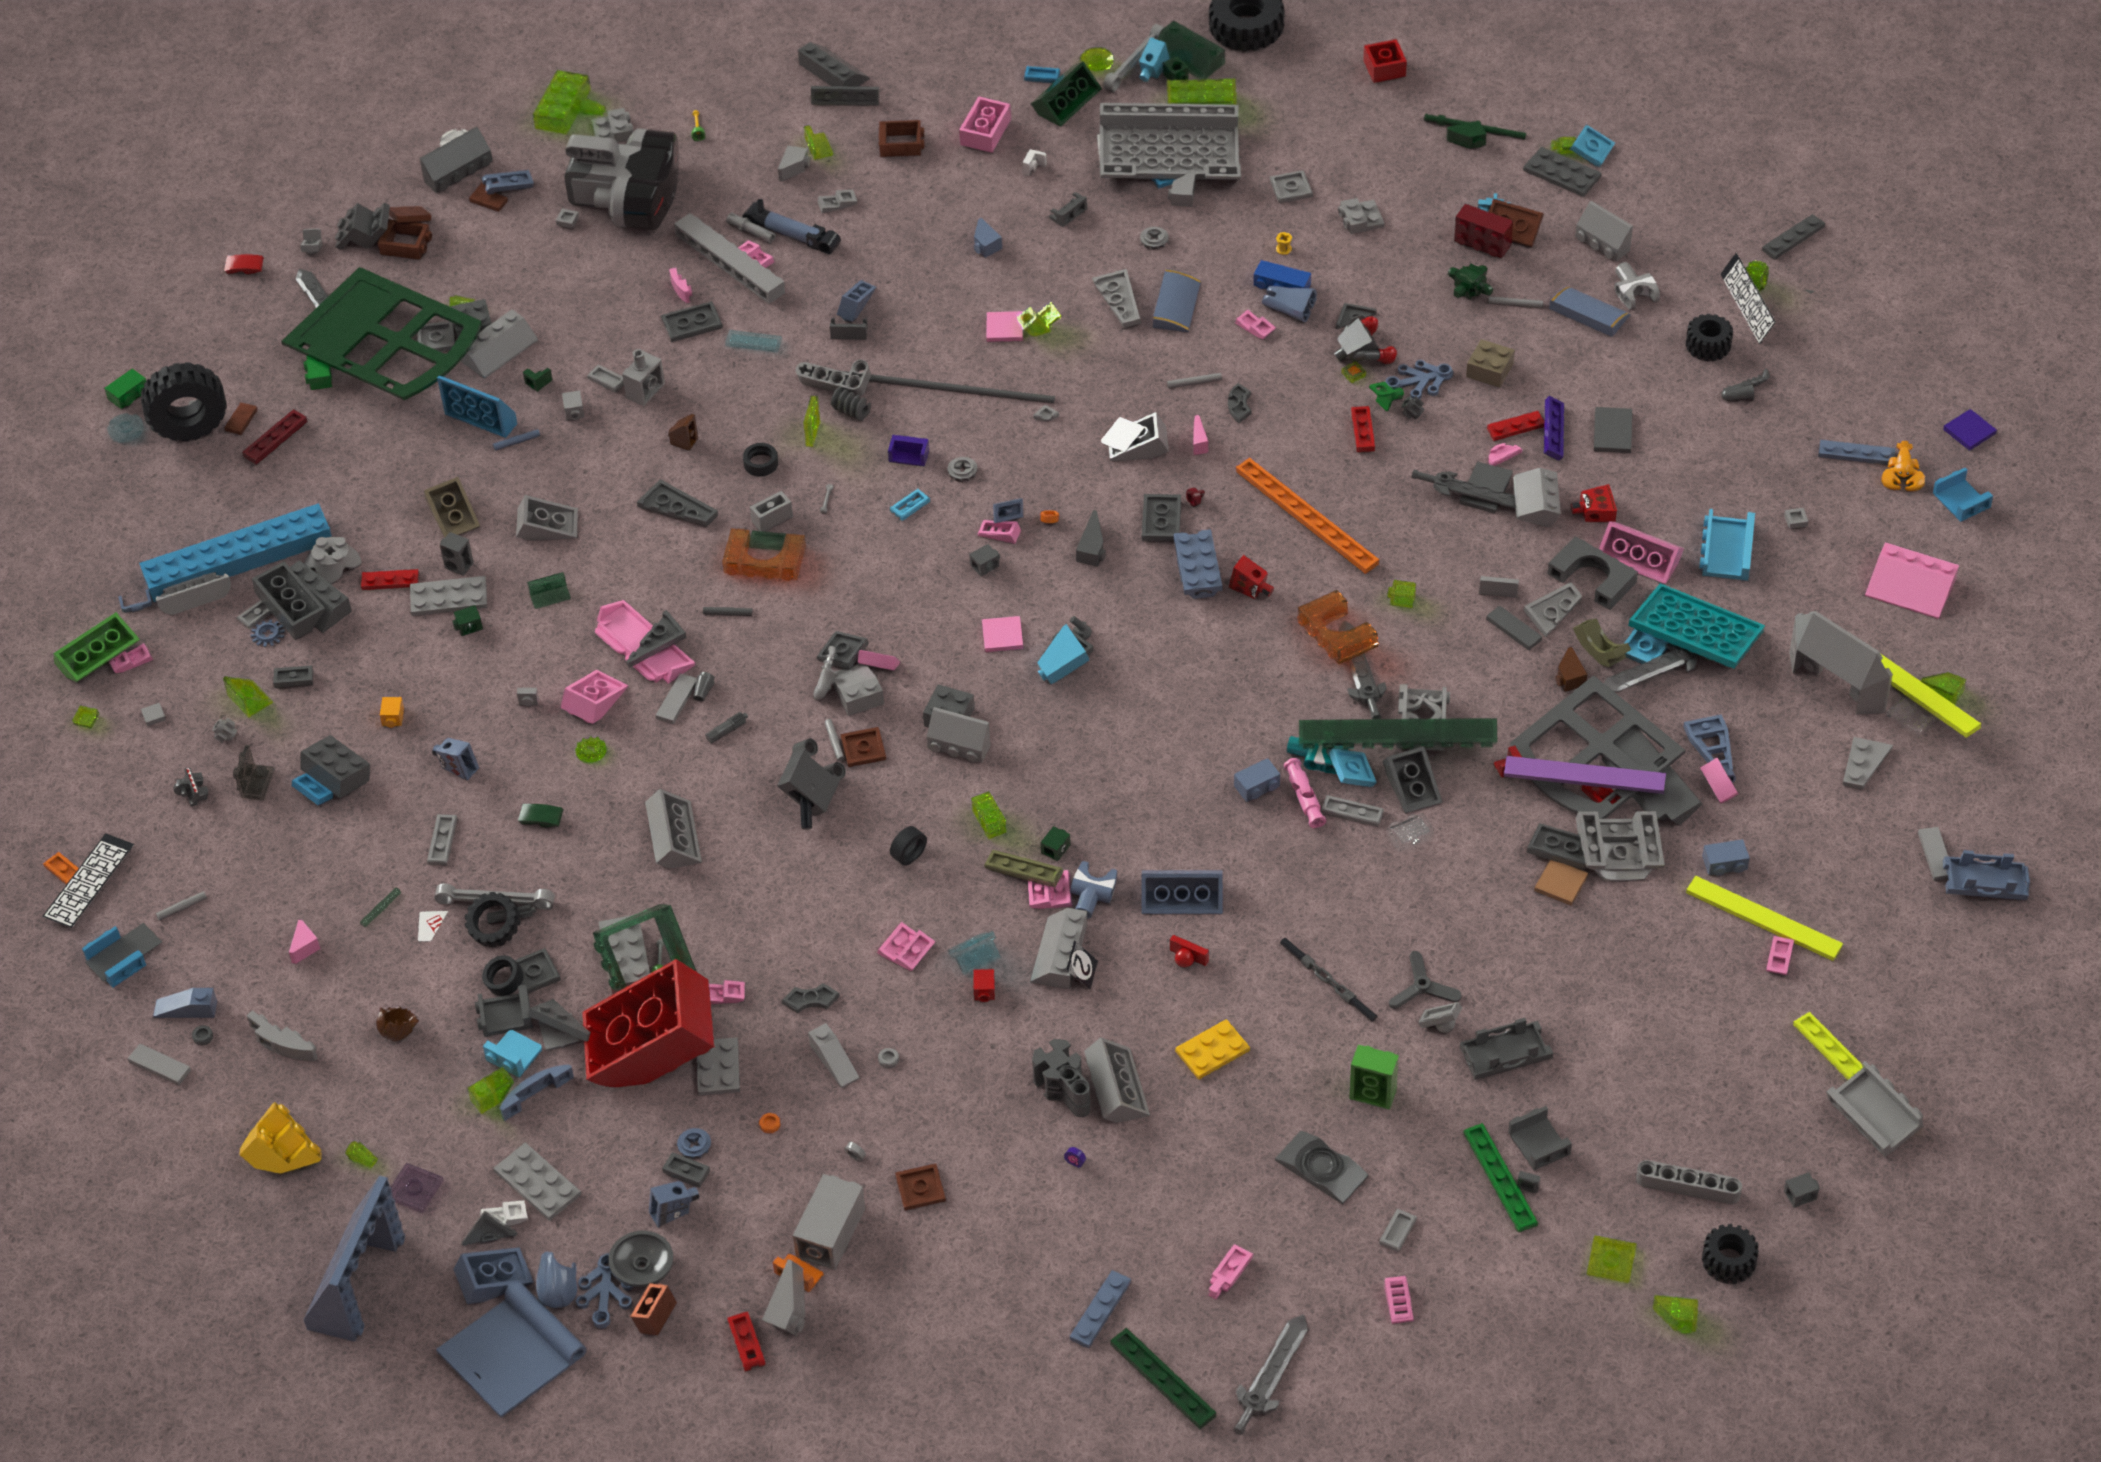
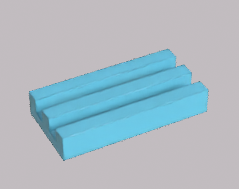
M916 489L890 507V511L894 512L903 521L928 504L930 498L919 489ZM907 503V506H905V507L902 508L901 510H898L899 508H901L903 505H905V504Z

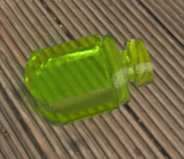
M1558 137L1557 140L1551 141V150L1555 151L1557 149V153L1573 154L1575 152L1570 150L1577 138Z

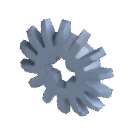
M269 620L267 623L262 621L261 625L256 624L257 629L252 628L251 631L255 632V634L250 635L251 637H256L252 641H258V646L262 642H264V647L267 646V642H270V645L273 646V641L280 642L277 637L284 638V635L280 633H284L285 629L280 630L283 628V625L277 626L278 621L272 623V620ZM267 630H270L271 633H273L270 634L269 637H265V634H263L267 632Z

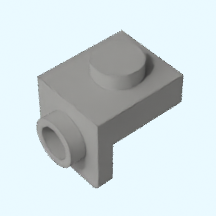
M304 229L301 252H307V254L319 252L322 247L321 229Z

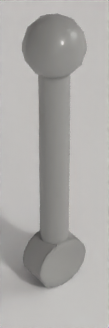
M832 484L826 485L827 493L823 507L820 508V512L823 514L827 513L826 507L830 492L833 490Z

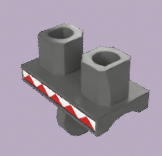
M185 768V777L177 780L173 790L177 795L187 796L192 807L197 805L198 800L207 799L208 789L207 786L197 787L203 785V775L201 772L192 773L191 768Z

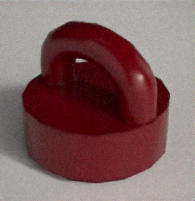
M1195 487L1186 491L1188 503L1193 507L1200 505L1205 491H1198Z

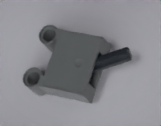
M812 738L793 745L792 755L777 787L800 805L801 828L803 830L812 829V815L816 816L826 812L840 779L844 778L846 774L845 766L841 762H835L822 767L810 757L818 752L817 742Z

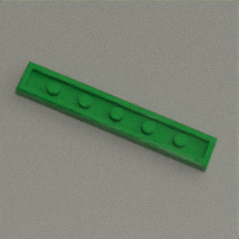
M1481 1123L1463 1130L1467 1141L1518 1233L1538 1226L1537 1219L1484 1124Z

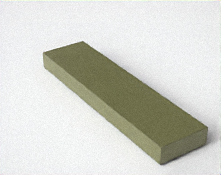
M992 850L984 864L986 869L1054 888L1064 873L1061 867L997 850Z

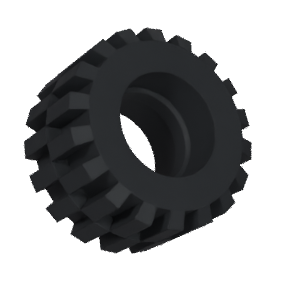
M1701 314L1699 317H1694L1693 321L1689 322L1687 328V351L1691 352L1693 357L1697 355L1699 360L1701 358H1705L1704 361H1708V359L1716 361V358H1719V360L1723 359V355L1727 356L1731 350L1732 325L1724 317H1719L1717 314Z
M1728 1224V1227L1719 1225L1718 1229L1713 1228L1711 1233L1707 1234L1703 1247L1702 1262H1704V1269H1708L1707 1274L1710 1277L1714 1274V1279L1718 1282L1721 1278L1724 1279L1723 1283L1728 1284V1280H1732V1284H1737L1738 1279L1743 1282L1746 1281V1276L1748 1278L1752 1276L1757 1264L1759 1245L1758 1242H1755V1236L1749 1235L1750 1231L1748 1229L1742 1230V1226L1737 1225V1227H1733V1224ZM1732 1249L1741 1256L1729 1258L1721 1254L1720 1251Z

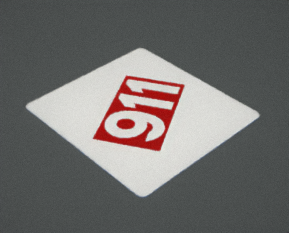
M448 911L420 912L418 941H431Z

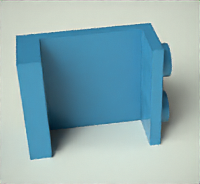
M1966 468L1954 471L1944 478H1939L1935 482L1933 494L1960 522L1991 508L1993 495L1989 491L1980 495L1966 481L1968 471Z
M116 926L83 947L82 951L85 959L89 960L120 939L121 936ZM137 950L104 972L107 978L106 981L112 988L146 966L143 954Z

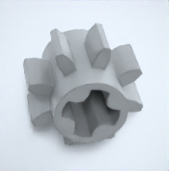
M229 718L226 720L219 719L212 729L215 732L214 738L221 743L224 740L231 741L237 732L234 725L235 722Z

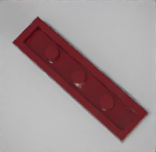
M293 409L242 452L243 457L257 465L308 422L307 417Z

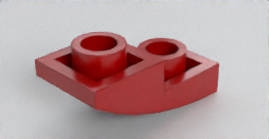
M255 254L227 256L224 271L227 274L243 271L247 275L261 272L264 257Z

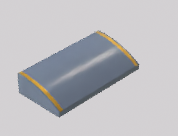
M1165 269L1153 316V328L1189 332L1201 280L1180 271Z
M1568 286L1557 292L1550 300V310L1611 337L1630 316L1629 313Z

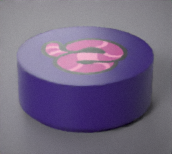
M1076 1147L1068 1148L1064 1154L1066 1162L1078 1168L1082 1167L1086 1161L1085 1154Z

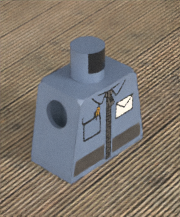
M681 1181L650 1188L649 1213L657 1227L688 1214L690 1202L699 1199L698 1190L696 1187L687 1190Z

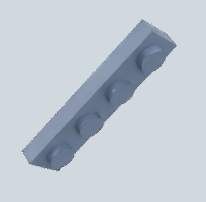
M1820 440L1818 457L1889 465V459L1895 457V448Z
M1113 1270L1110 1272L1071 1333L1070 1340L1088 1349L1090 1348L1130 1285V1278Z

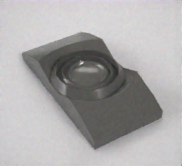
M1300 1131L1275 1158V1161L1342 1205L1368 1177V1174L1349 1156L1337 1153L1321 1138L1304 1131Z

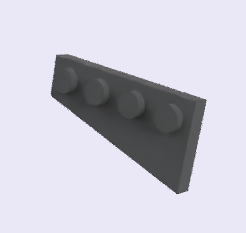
M661 479L637 501V507L706 527L718 516V510Z

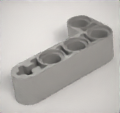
M865 360L855 361L849 373L807 362H802L796 367L799 381L803 384L833 392L838 387H842L843 391L853 392L855 396H862L865 393L871 378V371Z

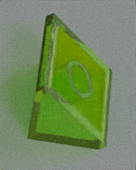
M224 676L223 682L228 697L248 718L273 703L253 680Z

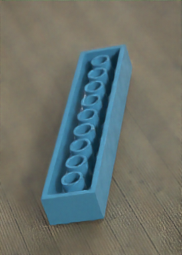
M318 503L139 564L152 600L156 602V597H160L164 593L163 589L213 572H216V575L223 576L227 574L231 577L311 550L318 538L332 537Z

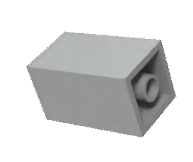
M823 1174L793 1234L797 1258L836 1270L865 1210L863 1186L856 1182L841 1180L834 1175Z

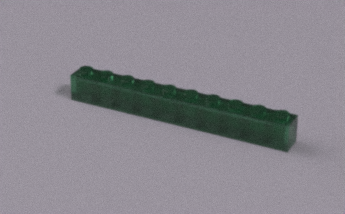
M1497 718L1299 720L1298 742L1299 746H1303V749H1315V746H1323V749H1332L1335 746H1342L1343 749H1354V746H1362L1363 749H1373L1374 745H1382L1383 749L1394 748V745H1402V748L1405 749L1414 748V745H1422L1425 748H1433V745H1441V748H1453V745H1461V748H1472L1473 745H1481V748H1492L1498 742Z

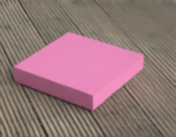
M1023 311L987 312V342L1023 341Z
M1020 616L982 619L985 652L1023 649Z

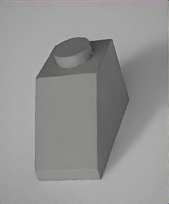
M787 146L778 167L779 181H784L804 172L806 166L810 165L811 157L808 156L807 148Z
M1190 171L1173 181L1172 189L1168 190V199H1171V205L1192 207L1196 171Z

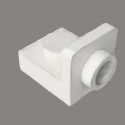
M1032 149L1029 150L1023 161V175L1028 176L1032 170H1036L1037 165L1046 166V153Z

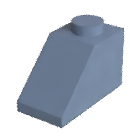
M982 218L978 219L974 235V249L977 254H982L986 258L1002 249V237Z

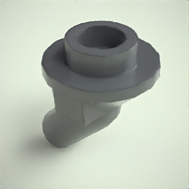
M1072 616L1070 622L1075 626L1073 632L1083 639L1089 638L1092 634L1091 628L1086 622Z

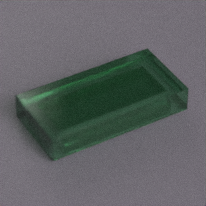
M752 531L749 548L786 551L789 534Z

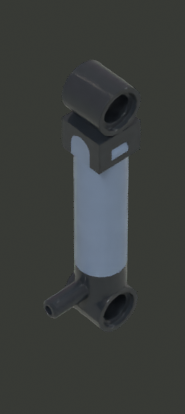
M762 199L753 202L742 216L756 225L807 243V247L815 250L819 249L828 255L841 243L840 236L832 230L826 232V228L815 224L811 227L766 210Z

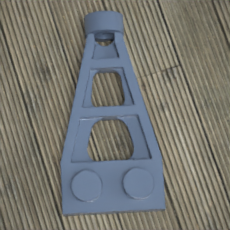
M1722 714L1684 722L1683 727L1689 741L1707 763L1714 760L1712 754L1724 753L1725 760H1720L1733 783L1736 780V776L1733 772L1728 728ZM1718 736L1720 745L1707 747L1702 739Z

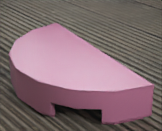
M1506 443L1496 445L1490 451L1489 464L1496 466L1522 453V449L1517 445H1505Z

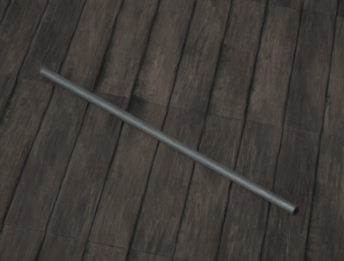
M871 374L870 378L871 382L1047 403L1055 402V396L873 374Z

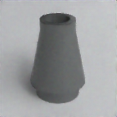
M701 672L697 676L693 696L695 700L704 701L715 684V677L712 674Z

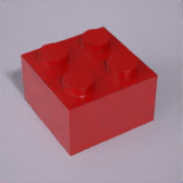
M1397 39L1364 45L1363 61L1373 83L1406 77L1407 60Z

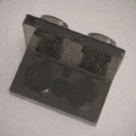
M245 745L243 752L239 754V763L234 768L233 778L236 779L237 791H239L241 798L264 801L275 769L273 766L256 765L248 745Z

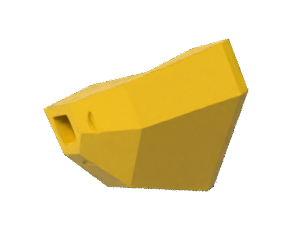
M274 1102L248 1134L240 1148L239 1155L255 1169L281 1174L317 1163L322 1159L320 1147L309 1139L305 1134V1129L296 1123L289 1114L288 1108L283 1104L278 1105Z

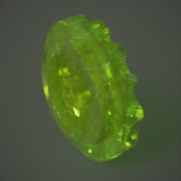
M592 736L589 739L583 738L581 742H577V747L575 748L578 759L587 763L599 761L605 756L607 751L604 740H600L599 737L593 738ZM587 745L594 748V752L588 749Z

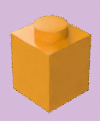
M382 697L380 709L382 726L389 728L402 726L404 713L402 697Z

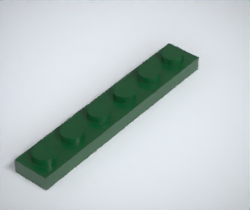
M1127 1327L1110 1340V1345L1198 1429L1201 1430L1216 1417V1412Z

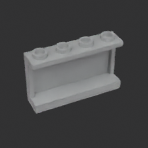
M1866 1061L1862 1063V1069L1838 1089L1832 1086L1826 1091L1828 1100L1885 1157L1924 1126L1921 1111L1916 1107L1912 1108L1908 1104L1909 1101L1902 1093L1898 1094L1894 1090V1085L1887 1078L1884 1080L1880 1076L1879 1070L1873 1064L1869 1065Z

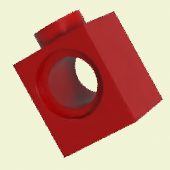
M994 969L974 970V1001L988 1002L995 1000Z

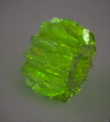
M1762 261L1749 262L1746 267L1747 272L1758 291L1764 290L1769 279L1768 265Z

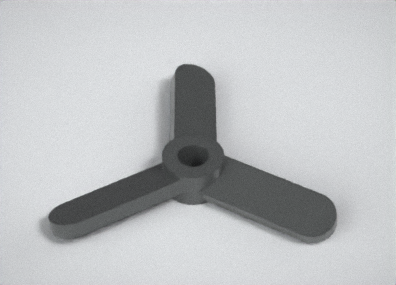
M1412 951L1409 958L1414 976V984L1390 999L1389 1005L1391 1008H1399L1420 993H1428L1453 1002H1458L1462 995L1458 989L1430 981L1426 975L1421 953Z

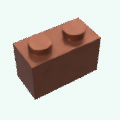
M650 1283L630 1317L641 1334L658 1336L677 1304L668 1285Z

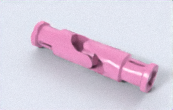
M1291 758L1284 763V769L1290 775V783L1296 792L1304 814L1308 816L1309 826L1312 828L1321 827L1326 823V818L1320 811L1321 806L1312 787L1309 785L1306 772L1301 768V761L1297 758Z

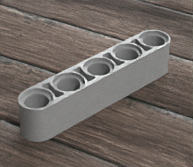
M1649 1160L1641 1161L1637 1167L1636 1181L1643 1187L1727 1204L1737 1203L1741 1196L1742 1183L1734 1177Z

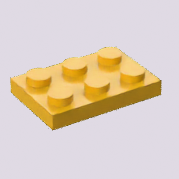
M1227 1019L1175 1048V1052L1198 1080L1250 1051V1046Z

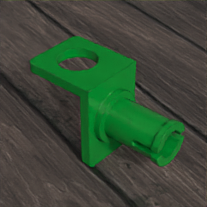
M1385 381L1370 384L1369 386L1377 395L1376 402L1385 411H1389L1393 400L1403 399V389H1392Z

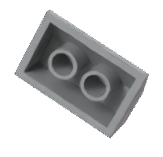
M1591 201L1576 225L1575 236L1579 241H1584L1594 250L1602 252L1607 258L1617 262L1631 249L1633 226Z
M1537 468L1514 475L1517 519L1545 527H1552L1561 514L1557 472Z
M934 707L927 733V747L934 752L941 751L948 753L952 757L959 756L966 758L970 762L977 761L982 763L991 746L989 722Z

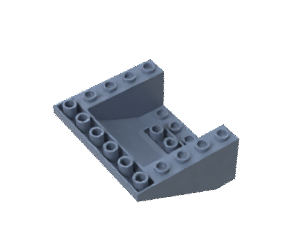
M379 1176L354 1211L303 1319L307 1330L354 1342L357 1336L363 1333L364 1323L350 1283V1276L352 1272L356 1271L358 1259L361 1253L365 1252L367 1245L396 1252L398 1246H402L405 1240L402 1222H400L395 1199L392 1195V1188L387 1177Z

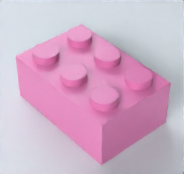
M978 96L959 129L960 145L993 153L1011 121L1010 104Z

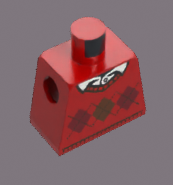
M1610 485L1582 491L1580 502L1571 503L1572 514L1583 513L1585 522H1616L1617 509Z
M1243 555L1233 568L1228 588L1253 599H1256L1260 592L1269 597L1274 590L1273 586L1266 583L1268 572Z

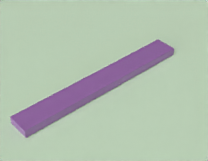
M1507 756L1504 777L1664 794L1666 773Z

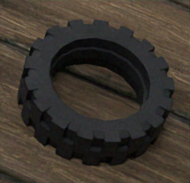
M490 892V894H482L479 899L473 900L472 906L469 905L467 909L468 914H465V927L468 929L469 935L481 945H489L490 947L502 946L505 944L504 942L512 939L513 934L517 933V927L520 926L521 922L519 919L520 912L517 910L518 907L502 893ZM495 905L505 907L507 919L503 927L492 934L482 933L478 927L479 918L487 908Z

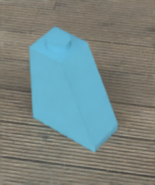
M1067 624L1062 627L1037 662L1040 668L1038 671L1043 681L1047 679L1050 684L1057 682L1090 660Z

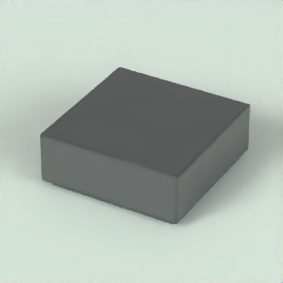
M1520 1171L1517 1185L1521 1190L1538 1193L1541 1176Z

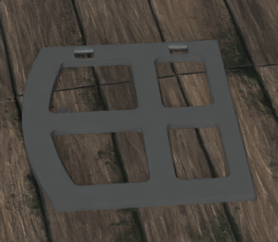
M1594 675L1510 742V746L1515 745L1522 758L1536 759L1530 746L1554 726L1562 722L1589 744L1568 763L1588 765L1598 756L1602 755L1617 768L1662 773L1686 753L1684 748ZM1593 695L1601 697L1624 716L1605 733L1598 732L1574 712L1575 709ZM1634 727L1639 728L1664 749L1662 753L1644 767L1638 765L1614 745L1615 742ZM1661 759L1666 761L1660 767L1655 765ZM1530 779L1546 796L1574 813L1598 812L1599 819L1608 817L1638 792L1616 789L1602 802L1596 803L1564 788L1563 785L1565 783ZM1618 796L1620 799L1612 805L1610 801Z

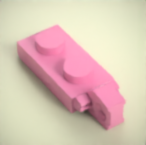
M1234 1244L1212 1274L1209 1296L1217 1300L1223 1290L1227 1292L1229 1288L1231 1289L1252 1260L1253 1254Z

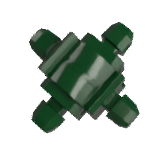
M1472 263L1467 267L1463 266L1461 269L1451 267L1448 270V276L1454 279L1455 288L1453 295L1457 298L1463 296L1471 300L1472 296L1478 297L1481 293L1490 296L1493 293V287L1487 284L1486 274L1488 268L1484 265L1476 266Z

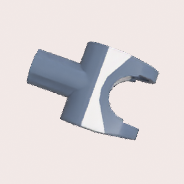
M1083 861L1075 873L1070 893L1080 896L1075 909L1087 911L1088 919L1092 917L1097 901L1110 903L1115 890L1117 870L1111 869L1104 877H1093L1088 872L1089 862Z

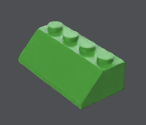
M115 612L53 653L54 664L65 677L78 682L139 642L140 639L118 613Z

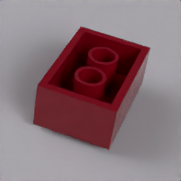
M1464 204L1455 217L1454 241L1460 245L1472 247L1476 251L1488 253L1493 257L1503 258L1511 247L1513 221Z

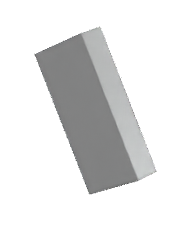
M599 364L587 375L589 380L615 393L624 385L623 376Z
M1397 1209L1379 1244L1399 1253L1417 1217Z

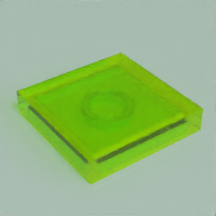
M818 396L810 397L803 421L807 447L814 446L821 421Z
M1594 1235L1586 1275L1630 1283L1637 1243Z

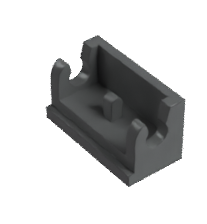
M1074 192L1072 196L1077 199L1072 198L1060 210L1051 209L1050 212L1053 215L1051 214L1049 219L1064 227L1087 210V197Z
M831 318L829 326L831 339L867 340V318H863L862 324H835V318Z

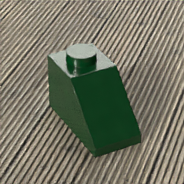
M1480 120L1447 127L1446 140L1468 149L1480 148L1486 145V132Z

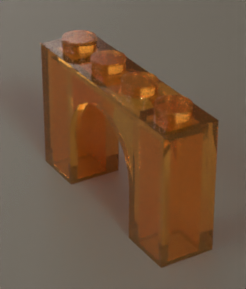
M731 528L722 560L724 573L729 575H746L748 577L760 576L767 579L780 578L786 581L798 580L806 549L805 535L786 533L781 552L771 559L760 560L748 554L751 543L750 530Z
M1338 590L1298 607L1299 616H1297L1299 624L1306 628L1309 635L1314 637L1319 646L1324 648L1329 657L1338 664L1378 647V632L1368 622L1347 631H1333L1325 627L1330 622L1348 615L1347 600Z

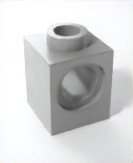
M580 390L562 393L566 420L584 418Z

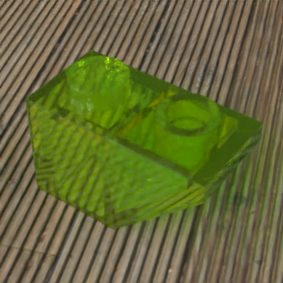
M502 1066L467 1088L470 1101L483 1114L502 1102L513 1085L514 1080Z

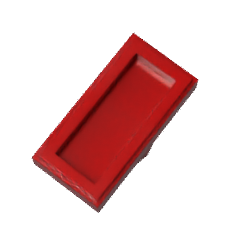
M1172 935L1170 938V951L1176 953L1175 962L1178 966L1187 968L1194 961L1204 966L1207 965L1209 962L1208 949Z

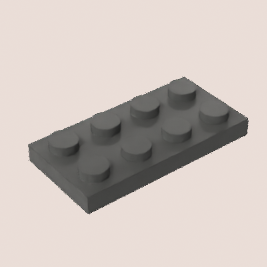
M1540 147L1523 166V171L1582 197L1588 193L1602 175L1599 171L1544 147Z

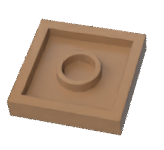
M1550 860L1534 891L1572 906L1588 877V873Z

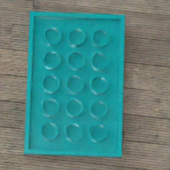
M1661 583L1630 618L1628 626L1638 631L1645 632L1655 638L1662 639L1672 645L1682 647L1689 652L1699 654L1733 669L1736 668L1765 629V625Z

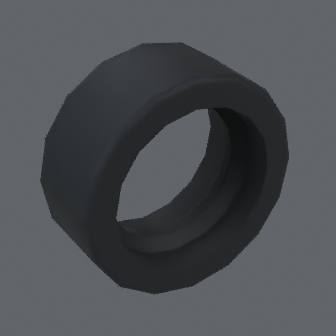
M767 443L750 445L743 453L744 468L749 474L757 477L772 474L778 467V454L775 447ZM764 454L771 457V460L764 464L750 462V459L756 455Z
M914 826L906 827L894 838L890 847V855L900 864L909 865L923 853L927 844V837Z
M501 955L491 959L486 964L482 973V979L485 986L492 993L498 996H506L518 989V986L523 981L524 973L521 966L512 957ZM512 967V974L506 982L499 985L493 983L495 974L500 969Z

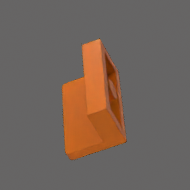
M788 1254L785 1259L777 1256L773 1261L774 1273L781 1276L787 1260H792L803 1268L804 1290L810 1292L823 1276L822 1271L792 1254Z

